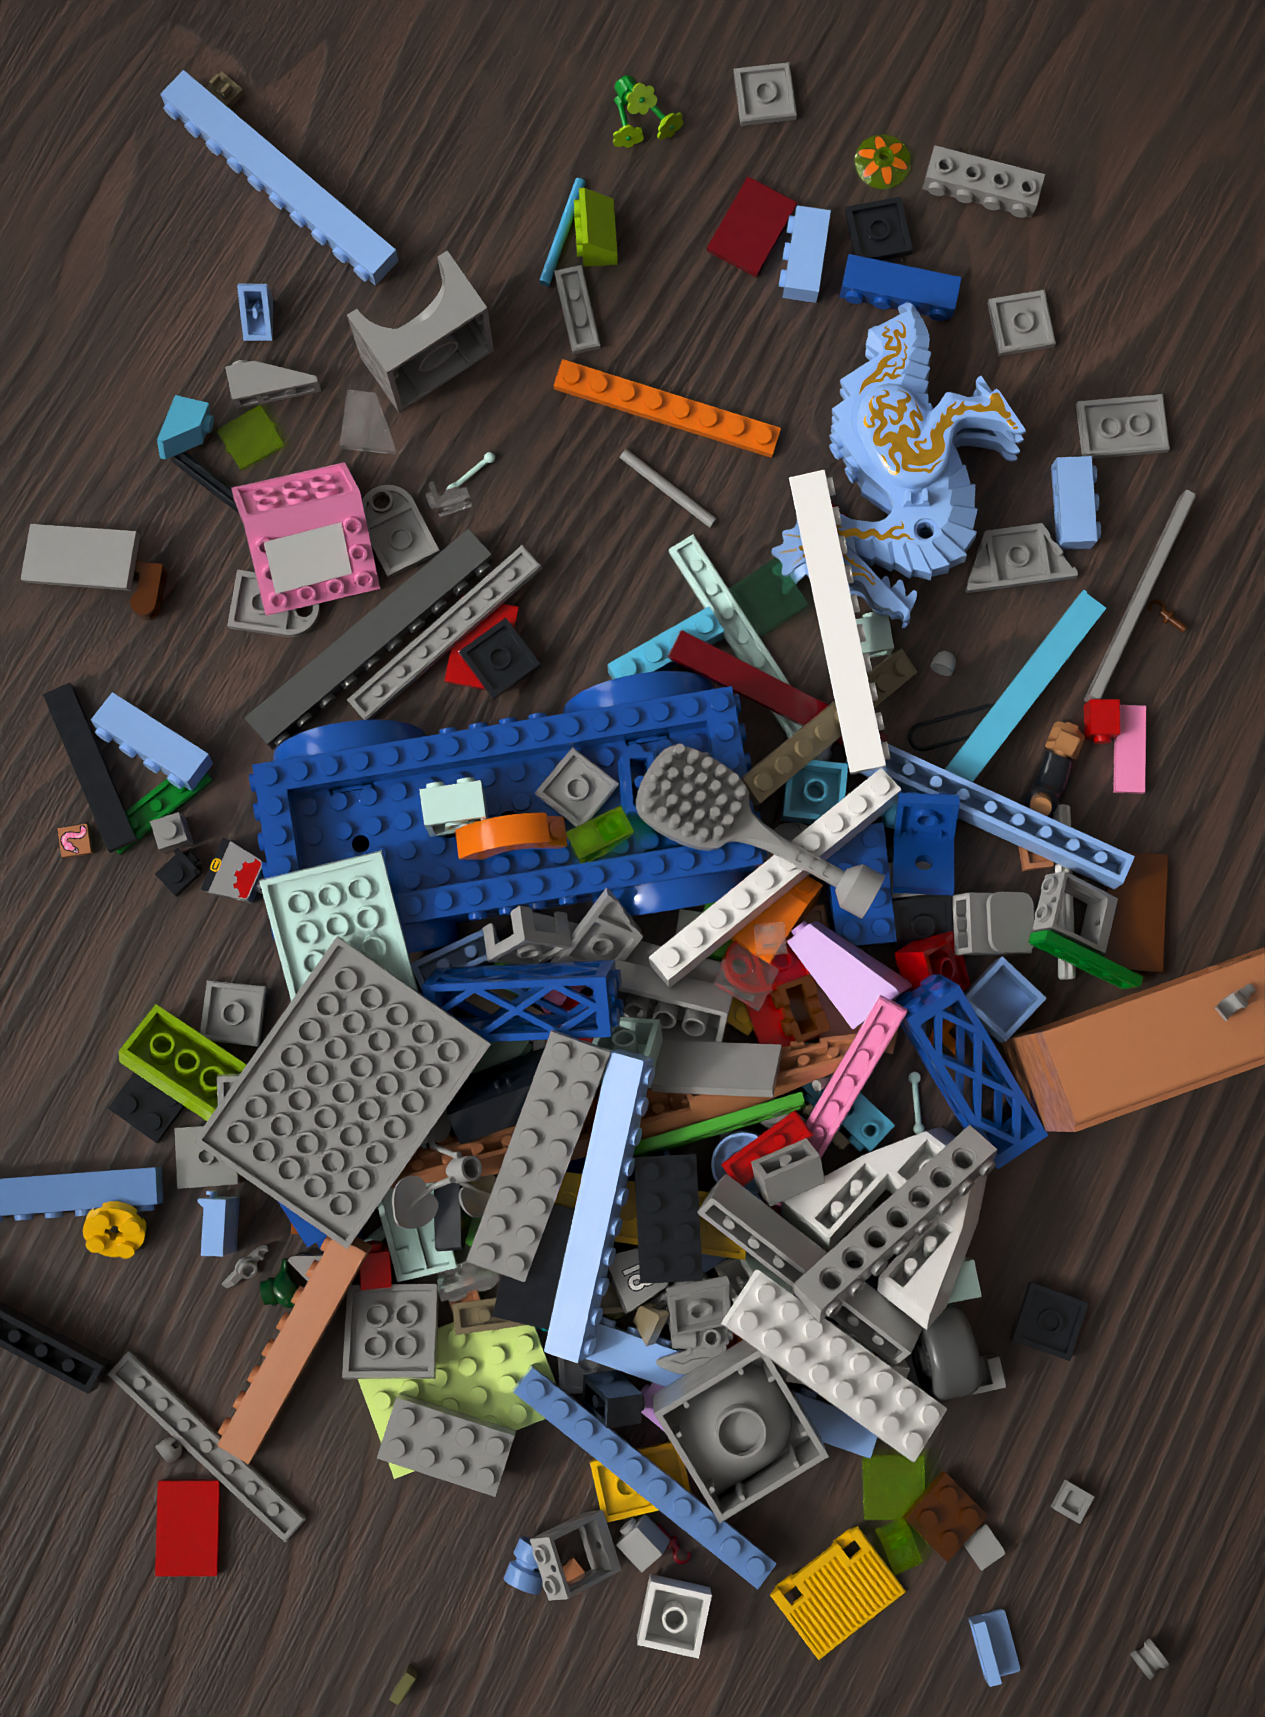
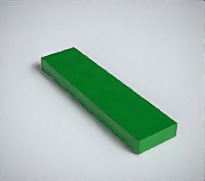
M206 773L193 791L184 786L182 789H179L165 779L130 807L126 813L138 841L152 831L150 821L176 812L213 782L211 777ZM138 841L116 850L117 853L122 855Z
M1050 930L1037 931L1030 934L1028 942L1031 945L1120 989L1137 988L1142 984L1143 976Z

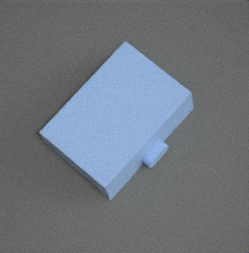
M206 1191V1194L210 1195V1197L198 1199V1203L203 1207L201 1256L223 1257L237 1252L240 1197L217 1196V1191Z

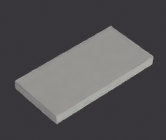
M30 524L21 581L34 584L131 591L140 534L136 531Z
M663 1040L655 1068V1077L651 1084L652 1091L773 1098L783 1053L782 1045Z

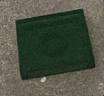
M776 557L729 588L760 638L810 606L790 575L787 577L782 575L783 565Z

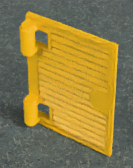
M857 1526L847 1529L833 1540L828 1549L797 1573H791L774 1586L775 1588L770 1596L817 1659L820 1660L902 1596L906 1590ZM855 1540L861 1549L849 1558L843 1549ZM796 1586L802 1595L790 1604L785 1594Z

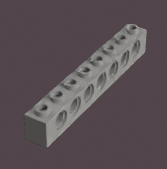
M969 1125L793 1284V1295L802 1302L807 1311L819 1322L826 1316L829 1318L833 1317L842 1308V1302L849 1295L854 1297L864 1288L865 1280L872 1274L874 1276L879 1275L886 1268L889 1258L894 1254L896 1256L901 1255L909 1246V1240L913 1236L924 1234L931 1226V1220L937 1214L943 1216L952 1207L953 1200L959 1194L965 1196L973 1188L974 1181L980 1175L985 1177L993 1170L996 1165L994 1160L997 1149ZM965 1162L970 1167L961 1168L956 1163ZM935 1182H945L948 1184V1187H938ZM923 1201L927 1206L923 1208L917 1207L913 1202ZM899 1220L906 1226L901 1228L895 1227L891 1222ZM877 1240L882 1242L884 1246L875 1248L869 1242ZM855 1260L862 1266L851 1268L846 1263ZM835 1281L839 1284V1287L830 1289L824 1283Z

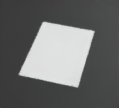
M341 522L264 542L275 594L352 574Z

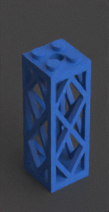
M615 960L436 968L422 984L423 995L452 1016V1008L454 1006H458L477 1016L456 1019L489 1042L548 1040L551 1029L575 1038L611 1037L615 1028L620 1024V1017H624L623 999H618L617 989L621 988V971L616 969ZM585 985L593 989V995L587 997L568 986ZM489 989H509L519 996L509 1001ZM555 989L580 1003L568 1011L548 1001L543 996ZM476 993L501 1006V1008L490 1014L464 999ZM535 1003L555 1014L536 1015L525 1008Z
M941 974L931 975L921 982V986L914 991L905 992L896 998L897 1004L908 1009L900 1023L902 1029L962 1128L965 1129L971 1125L997 1149L994 1160L997 1169L1048 1136L958 984ZM948 1006H950V1007L952 1008L953 1012H951V1011H949V1010H947V1009H945V1008H947ZM934 1016L932 1046L925 1034V1024L927 1020ZM943 1018L956 1024V1059L942 1053ZM965 1032L973 1044V1067L964 1063ZM982 1060L992 1076L982 1072ZM945 1066L955 1070V1082ZM964 1075L973 1079L972 1110L964 1099ZM982 1083L994 1089L993 1121L981 1116ZM1004 1095L1012 1109V1117L1002 1123V1101Z

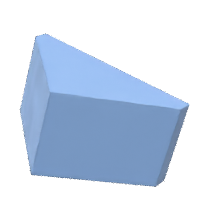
M238 284L243 341H272L274 299L268 285Z

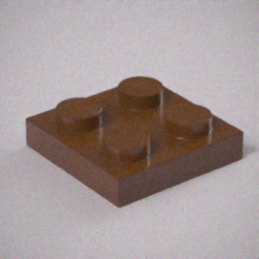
M943 1471L902 1516L947 1562L952 1559L988 1517L970 1496Z

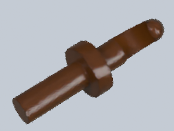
M1155 599L1149 603V611H1151L1153 604L1161 606L1162 610L1159 615L1164 618L1163 623L1167 624L1170 622L1182 633L1186 631L1188 627L1174 617V611H1166V605L1163 601Z

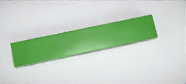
M802 1091L641 1140L635 1146L633 1158L654 1155L779 1117L794 1110L805 1109L806 1104Z

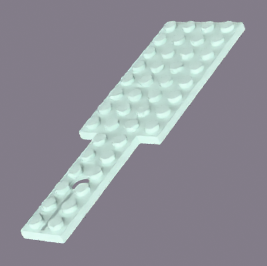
M382 850L264 878L259 881L291 1001L337 936L418 991ZM426 1144L421 1145L423 1149L427 1148ZM425 1183V1184H426V1187H428L429 1185H431V1184H433V1183ZM390 1188L379 1203L378 1210L397 1282L457 1268L454 1250L438 1252L435 1249L434 1218L428 1224L418 1229H405L396 1224L392 1208L394 1188Z

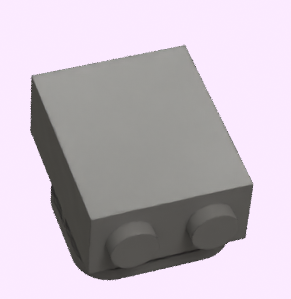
M968 892L952 896L955 955L1015 956L1032 953L1034 946L1028 941L1030 934L1035 932L1032 930L1034 924V904L1029 894L1024 892Z

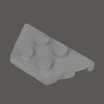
M1043 523L987 530L983 533L965 591L966 593L1074 579L1078 576V571L1067 562L1062 555L1064 552L1057 543L1052 541L1050 533Z
M606 888L570 935L572 947L556 955L550 963L615 960L616 965L617 960L625 961L643 938L642 930L611 890Z

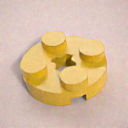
M119 1201L105 1202L102 1204V1207L90 1210L86 1216L83 1226L86 1248L90 1252L109 1257L131 1258L135 1251L143 1244L147 1229L146 1221L137 1215L136 1208L127 1203ZM112 1226H117L118 1231L120 1232L114 1233L111 1232L109 1229H111Z

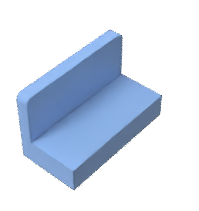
M997 1609L968 1617L984 1679L990 1687L1002 1684L1001 1676L1020 1671L1004 1609Z

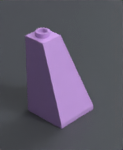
M804 921L791 931L794 936L787 943L852 1029L864 1023L880 994L895 1001L898 996L913 987L910 981L818 921L810 924Z

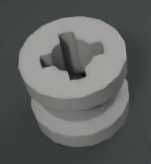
M1150 1639L1144 1642L1143 1648L1130 1653L1133 1660L1149 1680L1155 1677V1672L1159 1668L1165 1669L1169 1666L1165 1657Z

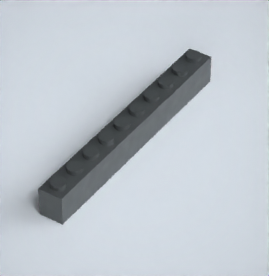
M467 529L245 717L246 721L271 749L275 746L278 747L281 743L291 738L290 734L296 728L300 727L301 729L307 726L313 720V714L320 708L324 710L332 705L336 700L335 695L344 689L346 691L352 688L359 679L357 677L365 670L368 672L373 670L381 662L380 657L387 651L392 653L398 649L403 643L402 639L407 634L418 632L425 625L424 620L432 613L437 615L444 610L448 604L446 601L453 595L460 596L470 586L469 582L476 576L479 578L484 576L492 567L490 565L493 562L492 554L470 529Z

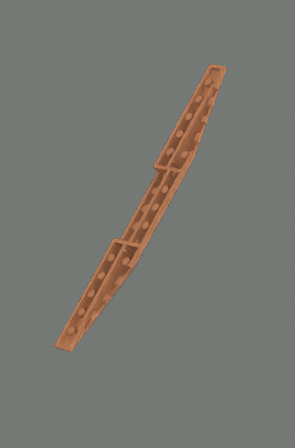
M857 1034L819 1038L820 1042L805 1044L804 1041L799 1043L791 1041V1046L782 1047L783 1053L773 1098L834 1073ZM598 1084L570 1161L587 1156L602 1084ZM648 1088L646 1097L649 1099V1104L645 1115L641 1118L639 1127L642 1129L641 1140L746 1109L773 1098L653 1092L652 1088ZM516 1125L460 1145L457 1136L451 1138L450 1134H448L447 1138L442 1142H437V1145L454 1152L460 1151L462 1157H477L482 1165L480 1176L498 1174ZM420 1146L390 1188H395L396 1184L407 1176H418L425 1183L441 1181L448 1177L446 1168L453 1157L433 1150L430 1147L423 1149Z

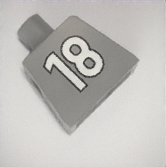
M638 1248L615 1254V1259L608 1268L607 1275L625 1314L631 1312L669 1285L668 1282L640 1284Z

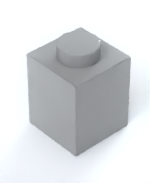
M179 812L150 821L158 849L163 853L168 854L174 852L177 848L183 849L194 845L186 817Z
M643 1514L636 1521L634 1518H631L620 1529L622 1536L616 1546L642 1573L663 1555L670 1540L646 1514Z

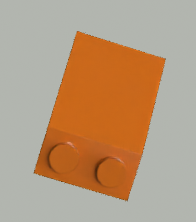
M807 875L730 939L732 941L736 940L740 946L770 964L793 935L791 931L800 925L814 908L823 885Z

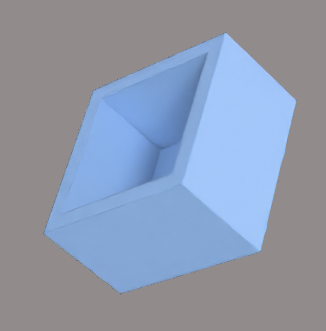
M1003 956L996 959L964 993L985 1030L999 1043L1006 1042L1047 999Z

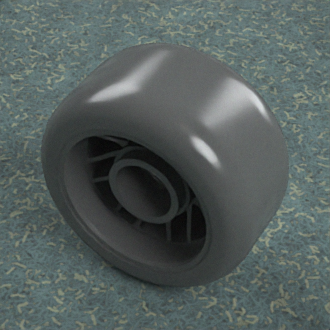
M948 1303L943 1312L927 1330L922 1328L911 1353L921 1388L938 1402L973 1394L978 1390L982 1377L980 1355L970 1323L958 1306Z

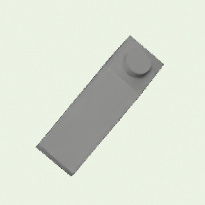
M238 360L232 365L225 367L231 397L237 409L321 392L319 381L315 375L257 361L249 362L248 360Z

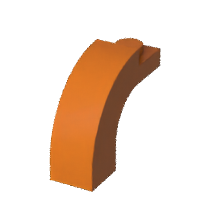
M522 813L499 816L470 823L455 830L459 859L484 860L496 854L512 850L529 848L561 849L568 846L564 816H547L546 813Z

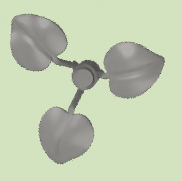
M446 1109L421 1145L429 1143L431 1149L453 1157L446 1168L448 1177L426 1187L424 1180L418 1176L404 1177L396 1184L392 1195L393 1216L396 1224L402 1228L414 1229L428 1224L435 1217L439 1207L436 1197L430 1192L449 1183H460L463 1186L459 1192V1202L468 1215L480 1218L485 1211L496 1177L494 1175L480 1176L482 1165L477 1157H462L460 1151L454 1152L436 1144L445 1140L451 1129Z

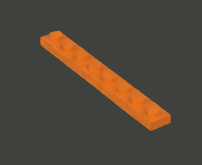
M562 359L553 385L554 390L770 458L773 456L781 431L780 427Z

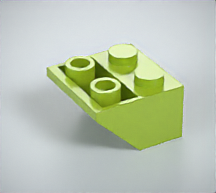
M579 188V199H574L577 257L583 256V267L617 265L614 199L586 188Z

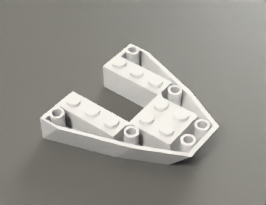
M939 1127L867 1153L824 1176V1184L783 1201L781 1216L829 1252L885 1189L889 1190L892 1194L895 1193L947 1146L955 1136L943 1127ZM965 1162L956 1163L961 1168L970 1167ZM980 1175L974 1181L973 1188L965 1196L959 1194L953 1200L952 1207L943 1216L937 1214L931 1220L932 1224L928 1230L921 1236L916 1234L911 1239L907 1249L901 1255L896 1256L879 1276L877 1291L926 1330L948 1304L978 1223L987 1176L983 1177ZM935 1182L938 1187H948V1184L945 1182ZM923 1201L913 1202L917 1207L923 1208L927 1206Z

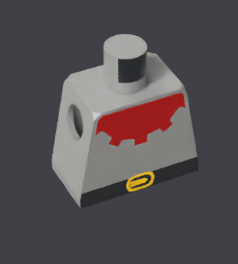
M223 837L200 890L211 895L252 903L257 892L263 894L259 881L264 879L262 863L265 862Z

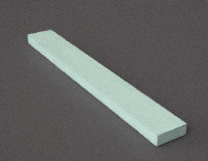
M691 535L671 547L668 552L703 607L707 608L710 606L724 630L723 638L736 658L790 685L695 536ZM771 711L788 738L802 728V726Z

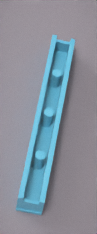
M1085 590L1077 596L944 770L971 782L975 780L1105 611L1106 607L1088 595Z

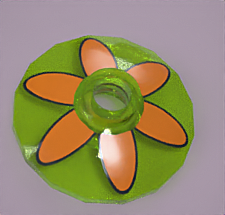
M885 134L873 135L864 140L858 147L854 160L856 172L861 180L870 187L878 189L892 188L900 184L908 175L911 164L910 154L904 143L896 137ZM884 154L888 156L889 159L882 160L880 159L879 155Z

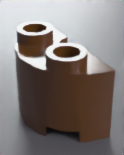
M811 974L777 986L776 991L771 992V998L776 1009L781 1008L784 1019L780 1023L786 1037L793 1036L797 1043L831 1030L826 1013L820 1004L818 990Z

